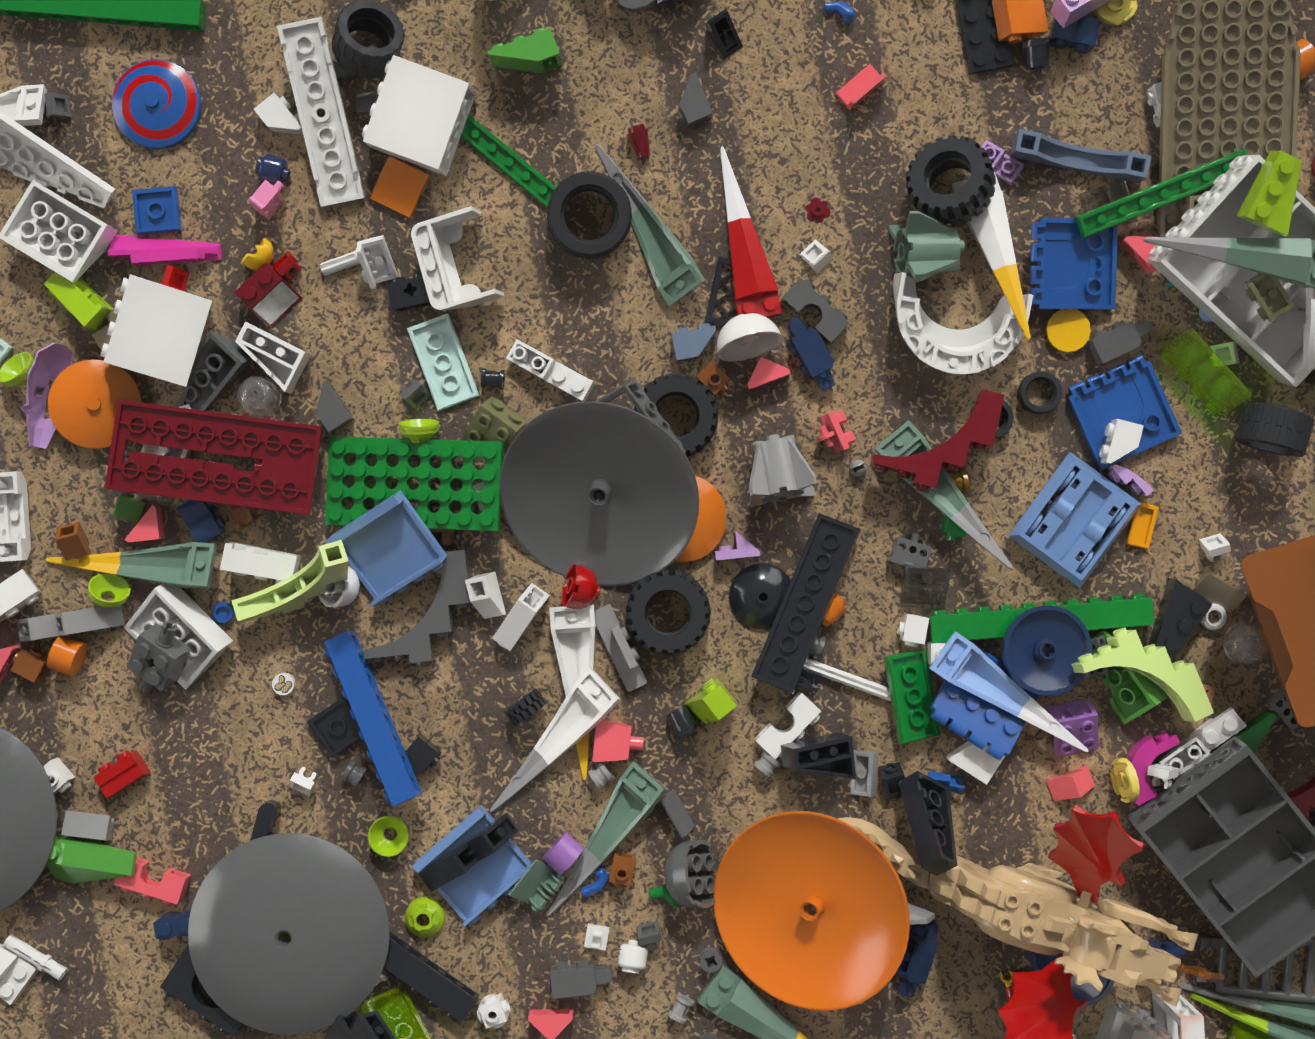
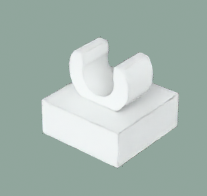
M1221 533L1199 539L1200 547L1206 553V557L1210 562H1214V556L1219 555L1224 559L1226 553L1231 552L1230 543Z
M1162 764L1150 765L1147 770V775L1154 776L1152 785L1159 786L1160 779L1164 781V789L1171 788V779L1178 777L1179 768Z
M302 767L299 774L294 772L290 779V787L310 797L314 789L316 773L313 772L311 777L306 778L303 776L306 768Z
M588 924L584 947L606 951L610 927Z

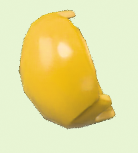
M263 238L260 244L255 245L257 249L256 254L247 253L241 261L242 265L251 270L258 271L266 262L271 263L274 249L272 243L266 238Z

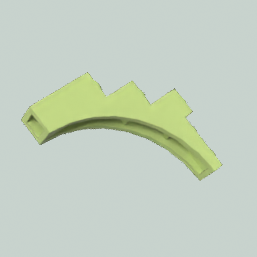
M342 540L319 546L318 552L312 561L287 579L259 592L232 600L238 624L281 611L282 613H287L304 608V599L325 594L327 584L348 579V558Z
M1121 628L1113 631V636L1106 638L1108 645L1098 648V652L1093 655L1088 653L1078 657L1079 661L1071 664L1074 673H1087L1104 667H1123L1140 673L1152 680L1168 695L1175 704L1183 721L1196 722L1214 713L1194 663H1184L1183 660L1171 663L1165 646L1156 647L1155 644L1143 647L1136 630Z

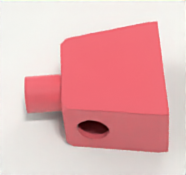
M604 719L595 729L592 762L628 760L629 749L643 751L644 737L631 736L632 726Z

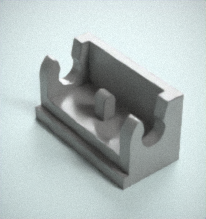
M66 810L61 835L112 840L115 818L109 815Z

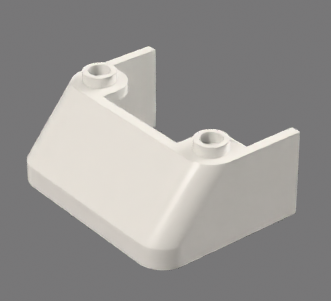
M472 206L417 223L412 228L411 237L429 301L432 307L437 310L444 311L472 307L505 297L504 292L496 289L481 293L480 289L473 284L461 286L450 244L461 240L464 233L461 222L482 216L481 211Z

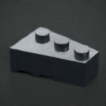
M1168 578L1148 645L1155 644L1156 647L1165 646L1169 658L1175 659L1212 604L1177 579Z
M837 732L780 745L782 764L785 768L798 772L857 780L853 742L850 735Z

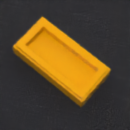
M1140 502L1142 505L1131 520L1126 545L1149 550L1159 507Z

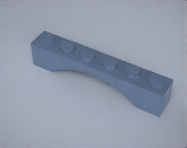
M1019 129L1014 134L1010 157L1138 184L1147 178L1151 161L1150 155L1130 151H1108L1076 146L1050 138L1042 133Z

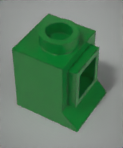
M946 515L942 517L941 532H944L946 540L959 541L960 537H966V532Z

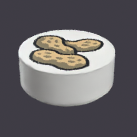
M280 673L272 681V688L279 695L291 693L296 685L294 677L289 673Z

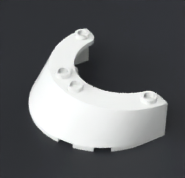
M903 272L894 274L893 294L897 322L903 339L920 360L935 369L953 374H971L988 369L1009 356L1008 354L1019 344L1024 335L1005 295L1000 298L990 316L980 324L968 329H949L935 323L920 306V299L917 297L914 280ZM1032 294L1023 295L1027 321L1030 316Z

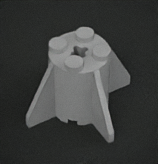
M779 434L767 436V441L751 443L754 459L749 482L751 508L767 502L779 501V498L784 497L791 499L794 497L815 496L812 485L817 484L816 475L798 450L794 435L780 438Z

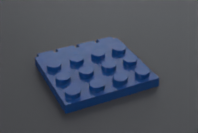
M1040 218L1038 223H1031V239H1038V243H1031L1030 262H1037V266H1030V284H1037V288H1030L1029 294L1033 295L1032 304H1036V309H1115L1118 225L1082 238L1076 219Z
M1142 355L1126 361L1129 370H1127L1124 363L1106 370L1109 379L1106 378L1103 372L1086 379L1089 388H1086L1083 381L1068 387L1070 396L1067 397V400L1099 470L1182 434L1151 362H1145ZM1120 419L1144 425L1138 448L1110 464L1100 463V449L1103 444L1105 445L1107 438L1105 436V429L1107 424L1111 423V420Z
M979 648L1010 677L1003 662ZM947 680L943 682L930 706V709L933 710L930 716L932 719L943 726L949 720L950 723L947 728L962 738L968 732L969 735L966 740L981 750L987 744L988 747L985 752L998 761L1002 759L1003 755L1007 756L1010 754L1026 723L1025 720ZM1023 689L1029 696H1031L1035 701H1037L1039 697L1038 694H1034Z

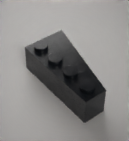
M916 771L900 780L899 786L921 868L938 876L958 866L949 787Z

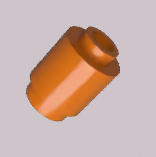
M838 594L833 597L823 621L826 627L830 624L833 625L847 610L844 607L847 603Z

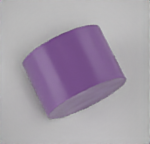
M565 831L547 850L542 859L559 875H562L579 857L584 848Z

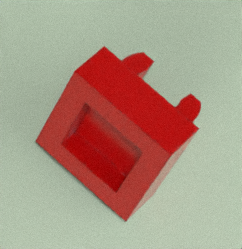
M289 250L273 264L274 269L281 276L285 274L290 280L293 279L289 273L291 268H296L299 272L302 271L297 263V259Z
M167 265V268L163 270L165 274L160 283L185 291L190 272Z

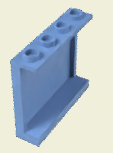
M401 490L332 534L325 541L326 544L342 540L348 564L374 598L370 603L371 606L378 602L381 605L392 598L391 594L394 592L400 594L409 587L408 584L414 581L417 583L425 578V573L429 570L432 572L437 571L444 565L442 562L447 557V554Z
M480 805L412 865L413 869L417 873L422 872L495 820ZM510 838L497 851L478 861L466 873L439 887L437 891L463 919L462 925L464 927L469 922L473 925L481 918L482 915L480 913L485 908L490 910L498 903L497 898L500 895L504 894L506 896L514 888L513 884L521 879L532 863Z

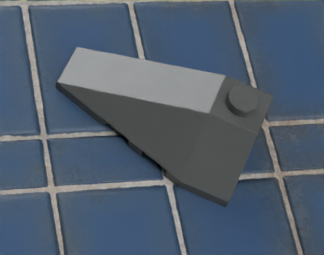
M213 331L209 332L198 346L197 356L178 407L189 404L192 409L207 411L243 374L253 359L234 340Z

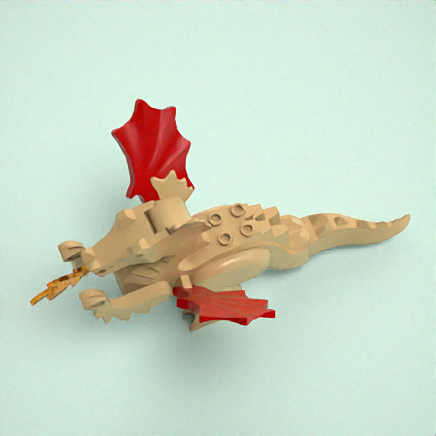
M1074 805L1071 810L1072 817L1070 821L1056 823L1053 827V831L1058 838V846L1049 852L1048 858L1070 874L1074 887L1056 879L1063 877V872L1033 863H1027L1017 868L999 865L988 870L957 856L958 866L936 876L921 868L917 850L900 844L873 823L858 818H837L855 827L870 838L886 855L897 873L912 883L928 889L936 900L954 907L964 915L975 920L982 932L997 940L1044 955H1058L1055 960L1042 970L1014 972L1012 974L1014 984L1013 996L1007 1004L998 1010V1015L1006 1027L1005 1039H1073L1072 1030L1075 1016L1087 1007L1086 1000L1079 1001L1072 994L1071 982L1073 976H1075L1077 985L1090 983L1100 992L1102 991L1103 984L1098 975L1135 988L1136 985L1147 986L1153 994L1173 1006H1177L1182 989L1162 985L1161 979L1174 983L1177 978L1176 971L1209 980L1211 978L1224 979V974L1209 972L1206 968L1186 966L1184 963H1181V959L1176 958L1172 954L1151 947L1148 941L1135 935L1136 932L1125 921L1165 933L1169 939L1189 951L1194 950L1198 934L1179 931L1176 925L1169 924L1162 918H1157L1124 903L1110 899H1102L1098 902L1100 886L1108 881L1122 886L1125 881L1120 871L1122 862L1133 854L1141 852L1145 845L1130 837L1123 830L1116 812L1103 815L1090 814L1079 806Z

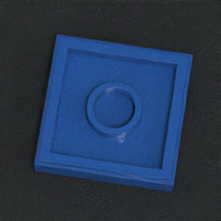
M178 187L132 190L137 235L182 231Z

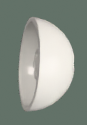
M755 313L741 314L732 318L721 329L717 340V354L721 360L732 362L758 357L777 347L782 341V335L778 327L767 317Z

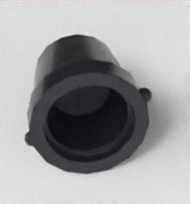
M1036 38L1020 43L1026 70L1042 69L1049 66L1050 38Z
M685 704L666 716L675 733L674 738L677 740L702 725L701 720H697Z

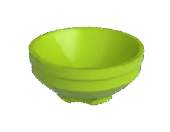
M21 352L7 360L0 368V383L6 387H23L26 385L27 374L34 362L32 355L28 352Z
M433 419L404 420L399 422V431L403 436L410 439L412 443H421L434 437L439 431L440 424L439 421Z
M108 573L94 576L88 585L90 599L105 608L124 604L129 598L131 591L130 584L125 578ZM111 595L114 599L106 601L101 596Z
M383 816L377 819L371 825L368 832V841L371 848L377 854L385 857L399 854L404 850L409 839L406 824L395 816ZM392 827L396 830L397 836L394 840L385 838L384 831L386 828Z
M419 897L413 900L405 912L407 928L411 933L419 937L433 936L442 928L445 921V912L442 905L431 897ZM426 914L429 917V924L426 926L419 925L417 916Z

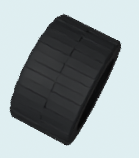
M359 0L348 4L338 15L332 37V52L335 55L336 61L352 75L369 79L383 77L386 74L385 67L388 60H391L393 55L399 57L405 36L403 24L390 8L385 7L381 3ZM354 31L373 33L384 42L386 47L380 49L364 47L357 43L350 33Z
M1250 402L1244 406L1235 439L1238 443L1253 449L1283 456L1303 457L1306 454L1315 419L1304 412L1287 407Z

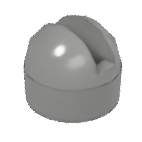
M857 459L850 463L849 471L853 476L861 477L867 472V465L863 460ZM863 464V469L854 472L853 468Z

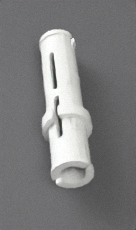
M13 934L9 935L3 944L4 948L38 967V971H44L58 981L64 977L68 970L67 967L53 960L51 955L41 953Z

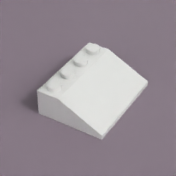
M32 180L0 232V239L75 283L106 251L117 230Z
M162 583L153 589L125 625L124 629L137 641L139 634L155 624L161 628L165 621L174 622L172 628L174 624H177L178 628L174 637L191 648L177 681L186 690L224 653L233 640L180 587Z

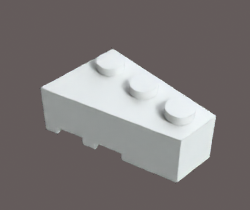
M247 322L244 323L235 341L265 370L284 392L290 394L294 390L311 354Z

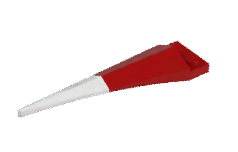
M722 146L720 155L728 222L733 297L737 316L751 313L760 314L767 318L781 316L783 311L777 285L727 154Z

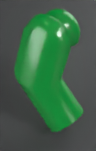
M666 885L649 889L651 900L664 898L671 906H679L670 896Z

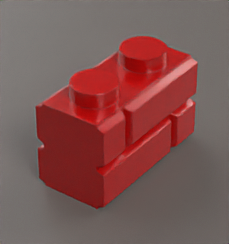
M126 750L116 757L118 761L111 765L108 762L98 768L99 774L94 776V780L107 799L120 793L151 772L137 750L131 753Z

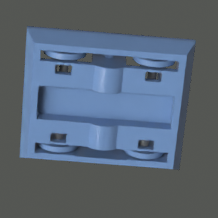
M1069 452L1008 536L1078 588H1081L1142 504L1073 453ZM1064 488L1061 495H1056L1053 500H1050L1056 490L1061 491ZM1046 504H1048L1047 508H1046L1045 511H1044V513L1046 514V516H1045L1044 519L1041 521V519H1042V517H1043V514L1040 513V512L1042 511V509L1044 508V506H1045Z

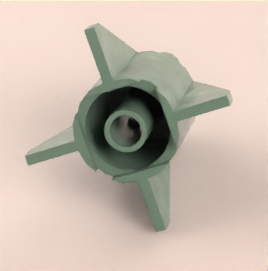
M909 211L906 227L888 225V230L894 240L893 252H898V259H894L896 266L895 274L906 273V276L911 277L915 283H918L940 272L959 271L960 253L964 252L965 244L963 239H959L956 227H950L919 211Z

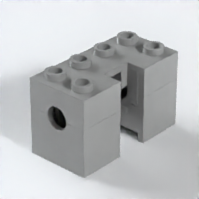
M1116 1001V1004L1108 1002L1096 1039H1172V1035L1165 1032V1028L1157 1024V1020L1152 1018L1148 1011L1137 1008V1011L1131 1010L1129 1005L1120 1001Z

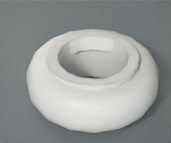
M1211 603V608L1200 623L1204 628L1215 631L1225 625L1227 613L1219 604ZM1214 610L1218 613L1219 619L1216 623L1212 624L1208 620V614Z

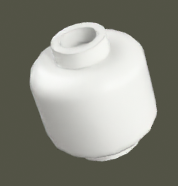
M629 940L628 944H622L619 949L617 962L622 967V971L639 974L640 970H644L648 949L640 946V942L635 940Z

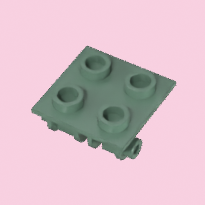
M535 859L508 895L531 904V908L538 913L548 903L547 899L551 900L552 897L549 893L554 895L555 891L564 883L563 879L565 876L563 874L559 875L550 865Z

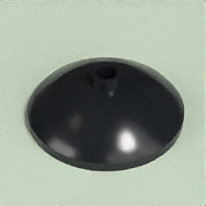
M757 563L745 567L735 576L730 586L729 601L732 611L742 623L756 629L771 628L791 579L782 569L772 564ZM761 593L767 594L765 601L759 599Z

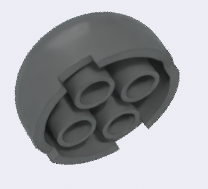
M706 840L682 842L670 852L666 860L664 877L667 890L679 905L686 908H709L715 903L713 899L715 878L713 876H698V872L711 871L713 869L714 859L717 863V868L719 867L718 858H713L710 847L712 844ZM691 849H700L707 852L700 854H688L689 850Z

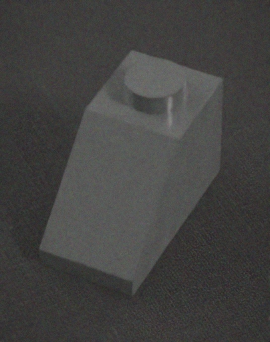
M696 72L690 76L680 101V111H677L681 123H686L688 128L713 117V112Z
M323 382L316 413L319 417L317 422L319 426L323 427L324 432L334 433L353 421L354 417L331 382Z

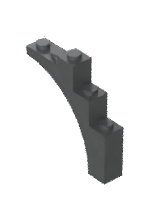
M467 549L445 552L447 557L442 562L444 565L442 566L443 570L439 589L431 607L417 625L393 642L365 649V659L371 658V662L385 661V657L393 656V660L406 659V655L409 654L410 663H416V666L430 665L429 661L435 659L432 634H435V637L449 636L448 632L454 630L451 605H454V609L466 608L468 607L467 603H471L465 580L470 578Z

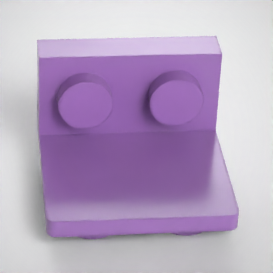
M1089 698L1046 707V711L1079 740L1088 751L1099 748L1098 714ZM1054 736V753L1056 757L1084 752Z

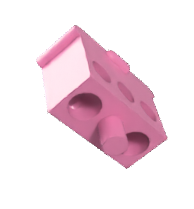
M265 180L248 201L256 211L269 220L285 200L280 193L284 185L277 181L273 186Z

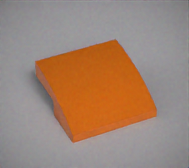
M389 156L370 199L410 218L415 211L420 196H422L430 174Z

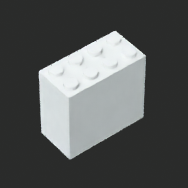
M393 55L392 59L388 60L386 64L384 82H380L377 94L379 96L377 102L371 106L370 122L363 129V142L372 149L447 176L477 92L468 82Z
M130 274L129 279H123L120 292L124 293L123 299L116 302L113 313L118 314L116 322H110L107 335H110L111 339L109 344L104 343L100 356L104 357L105 363L186 387L212 300Z

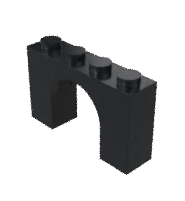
M187 945L160 988L164 990L167 996L181 1001L185 1008L199 1013L205 1021L217 1025L223 1033L234 1036L243 1023L235 1020L214 1001L206 998L201 993L198 986V976L191 960L189 945Z

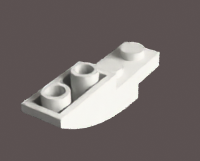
M1305 288L1306 323L1303 324L1304 370L1315 369V289Z
M516 339L506 359L583 402L586 401L595 385L594 381Z
M1230 707L1214 719L1212 717L1184 738L1180 744L1174 746L1159 762L1162 765L1179 768L1178 776H1180L1209 756L1211 750L1245 728L1246 724L1235 710Z

